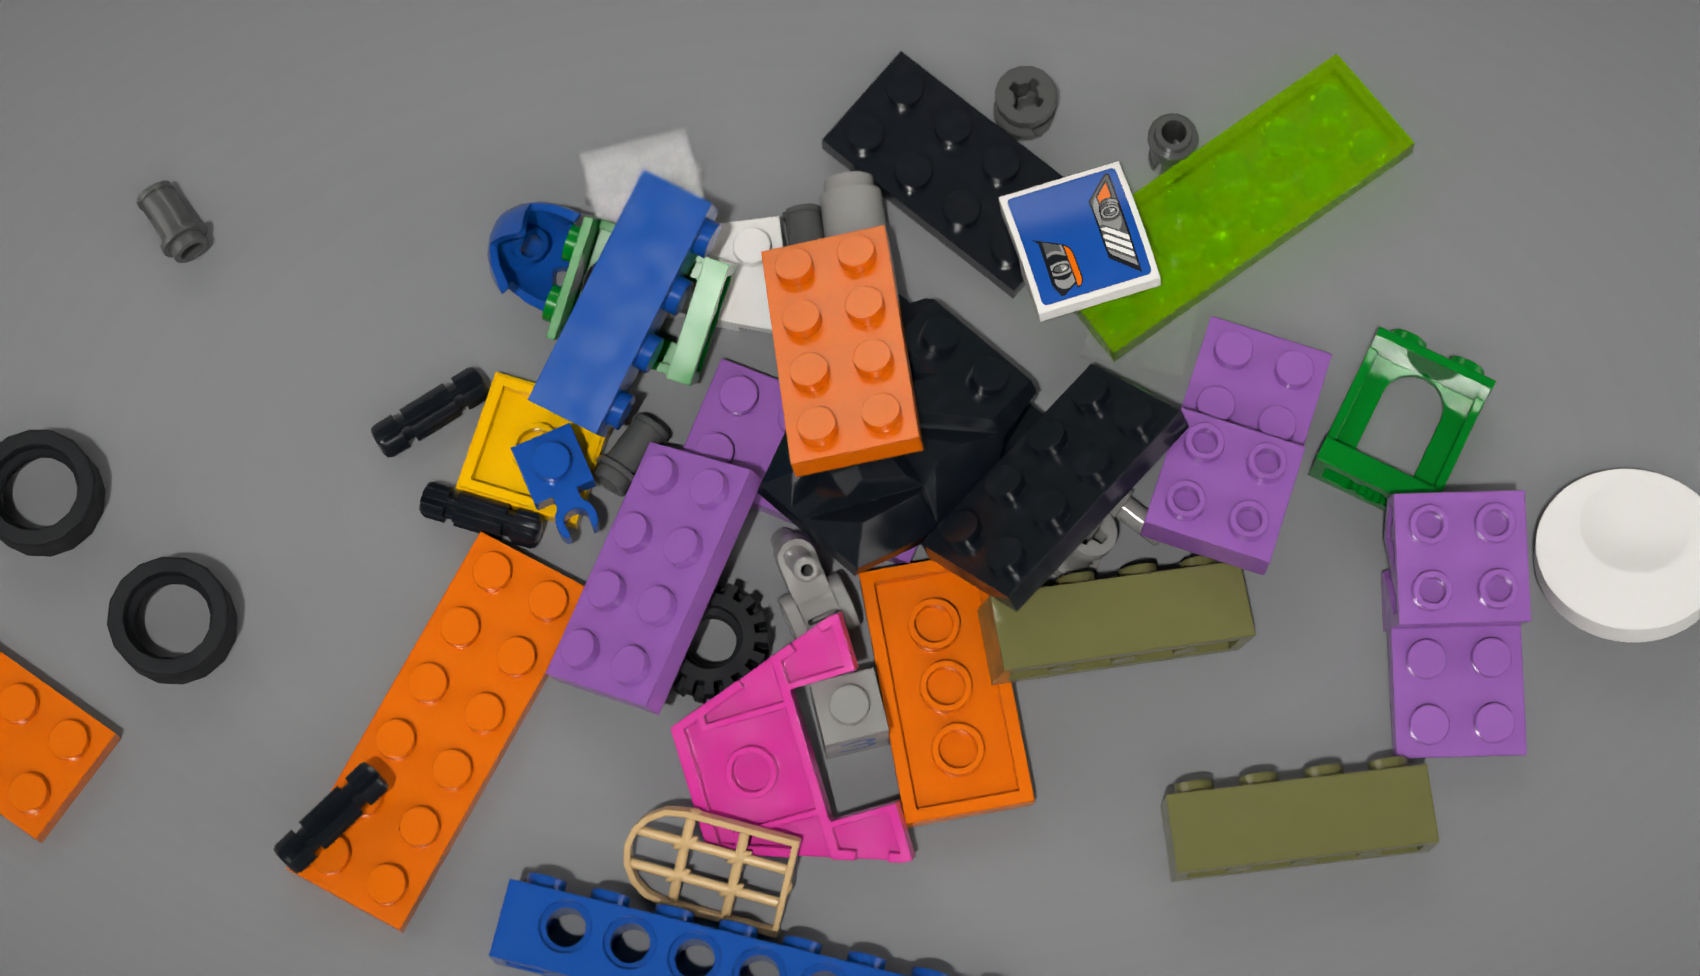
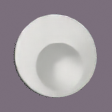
M1639 469L1606 470L1585 476L1573 482L1557 494L1549 503L1537 529L1534 567L1537 580L1545 597L1567 621L1579 629L1608 640L1635 643L1649 642L1673 636L1689 628L1700 619V496L1689 487L1668 476Z

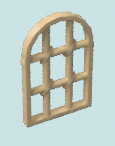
M665 806L649 811L632 827L624 844V868L630 883L645 899L653 903L685 909L694 913V916L719 923L720 920L743 923L757 928L760 934L777 938L787 897L793 888L791 880L802 838L704 812L698 808ZM664 816L686 818L682 836L645 825L649 821ZM696 821L740 832L736 850L699 841L698 836H693ZM636 835L673 844L674 849H679L674 869L633 858V842ZM749 836L792 846L788 865L751 855L752 851L746 850ZM689 849L727 859L726 863L732 864L728 883L691 874L690 869H685ZM743 864L784 874L780 897L743 888L744 884L739 883ZM637 870L666 877L665 881L671 882L668 897L652 890L639 877ZM684 882L720 892L719 896L724 897L722 910L718 911L678 900L681 883ZM735 896L776 907L777 911L773 925L732 915Z

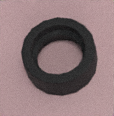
M27 430L6 437L0 442V540L6 546L27 556L51 557L74 549L90 536L103 514L105 488L99 469L74 440L50 430ZM39 458H53L65 464L75 477L77 496L69 513L56 524L42 529H28L15 523L7 514L3 502L4 488L11 475L27 462Z
M160 557L139 564L121 579L109 601L107 627L114 648L138 674L160 684L183 685L206 677L224 662L235 642L237 614L231 595L207 567L188 558ZM169 584L186 585L198 591L206 600L210 611L209 630L203 642L190 653L176 658L160 657L148 651L139 641L135 629L136 613L143 600L156 589Z

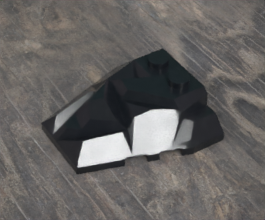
M898 294L924 450L796 477L790 463L787 434L785 431L757 492L854 576L920 545L925 540L926 535L930 534L1043 415L1032 405V401L1037 393L1032 381L934 299L924 298L910 303Z

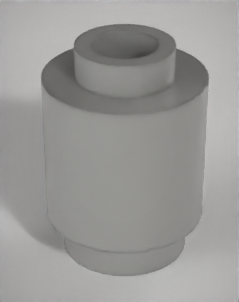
M861 171L843 172L833 175L824 181L825 192L819 198L824 238L885 225L886 228L881 189L874 185L871 174Z

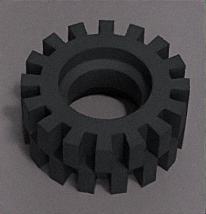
M730 583L727 584L726 588L720 587L718 584L716 585L701 621L716 619L723 621L732 628L736 635V647L733 654L723 663L709 666L696 662L687 652L672 684L675 692L683 697L685 694L693 696L694 702L705 704L706 699H712L769 658V634L763 612L758 610L756 601L749 594L746 596L739 593V587Z

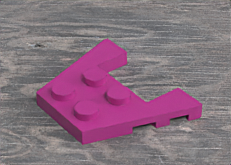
M842 611L822 620L670 729L694 808L801 837L797 856L830 857L833 860L853 861L856 859L888 860V862L905 863L912 861L916 854L899 800L840 817L833 816L795 692L797 687L855 671L859 668ZM699 822L704 842L736 850L740 832ZM750 835L746 850H751V855L789 857L792 846Z

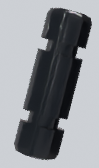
M468 367L451 378L453 384L445 387L442 383L399 409L401 412L399 417L394 419L392 415H389L373 425L371 433L382 453L387 457H394L410 447L408 441L416 437L420 441L461 416V408L467 406L471 410L484 402L489 389L479 372L473 367Z
M434 481L426 485L420 499L419 510L426 518L442 523L448 518L453 522V526L476 533L481 531L499 540H502L504 536H508L511 540L510 543L529 549L537 546L543 532L544 520L540 513L521 507L515 512L510 508V504L464 490L458 495L453 491V487Z
M366 762L360 763L345 777L348 783L342 789L336 786L299 821L302 827L296 833L290 830L275 844L274 851L276 855L291 871L295 873L303 872L318 857L314 853L322 846L326 850L363 814L360 808L366 802L369 805L374 804L387 791L388 784L386 780L370 764Z

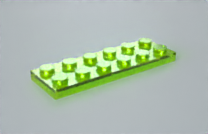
M1336 53L1194 151L1189 157L1181 160L1132 194L1158 268L1161 285L1081 309L1074 313L1115 362L1411 155L1415 142Z

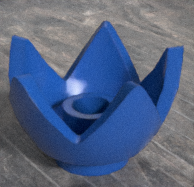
M543 201L519 204L504 212L497 219L490 233L487 252L490 272L500 293L503 294L510 289L524 302L543 311L552 286L556 284L557 272L567 271L569 262L561 259L568 232L574 224L573 222L576 223L581 214L568 207Z

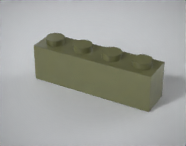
M1196 556L1181 561L1179 569L1157 571L1156 564L1143 563L1119 570V577L1095 580L1093 572H1077L1056 579L1055 586L1040 587L1018 612L989 595L977 612L991 685L1239 650L1256 635L1242 568L1226 563H1218L1217 560L1205 556Z
M1396 756L1368 762L1369 771L1344 773L1341 764H1327L1303 770L1304 778L1279 781L1278 772H1258L1239 777L1240 786L1214 789V783L1211 779L1191 780L1175 784V793L1166 794L1160 805L1171 882L1429 852L1440 841L1427 764L1408 766L1407 757Z

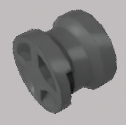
M1018 66L1008 70L999 79L995 89L994 120L997 126L1018 141H1031L1041 137L1050 128L1054 119L1057 89L1052 78L1043 70L1033 66ZM1022 95H1027V96H1028L1027 98H1021V99H1019V100H1016V98L1019 97V96H1022Z

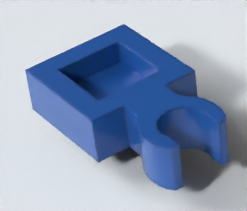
M570 423L511 447L537 511L552 504L556 505L555 523L565 543H573L566 525L568 520L574 515L580 514L588 517L594 533L599 532L600 522L596 510L588 501L581 498L579 494L595 487L596 484Z

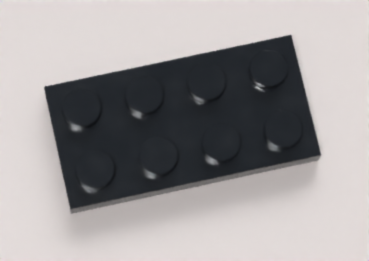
M900 51L822 139V149L850 171H861L871 174L874 185L881 189L884 198L1014 299L1025 286V282L1021 275L1018 255L1001 214L998 197L1064 177Z
M1090 364L926 537L921 545L931 560L1018 612L1181 437L1189 426L1180 410L1107 371Z

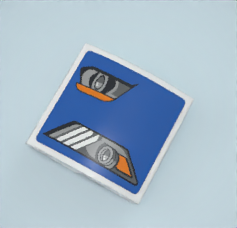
M1119 161L998 197L1003 220L1019 258L1021 275L1040 322L1161 285L1158 268L1142 220Z

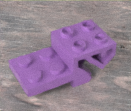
M1211 316L1180 410L1189 428L1166 453L1140 536L1264 576L1273 555L1306 448L1304 444L1332 354Z
M1525 490L1403 493L1391 495L1387 498L1383 539L1390 568L1382 573L1381 596L1383 632L1387 631L1393 757L1404 756L1407 759L1527 755L1521 625L1531 622Z

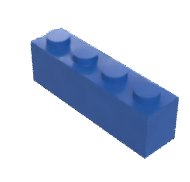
M643 169L528 398L529 401L604 438L610 427L619 430L623 426L635 401V396L628 392L639 370L648 373L662 349L664 339L657 336L667 314L670 313L677 316L690 294L693 282L686 279V276L696 256L705 259V256L709 255L719 236L722 225L715 222L719 211L711 202Z

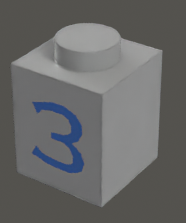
M874 668L810 683L812 705L826 760L889 745V727Z

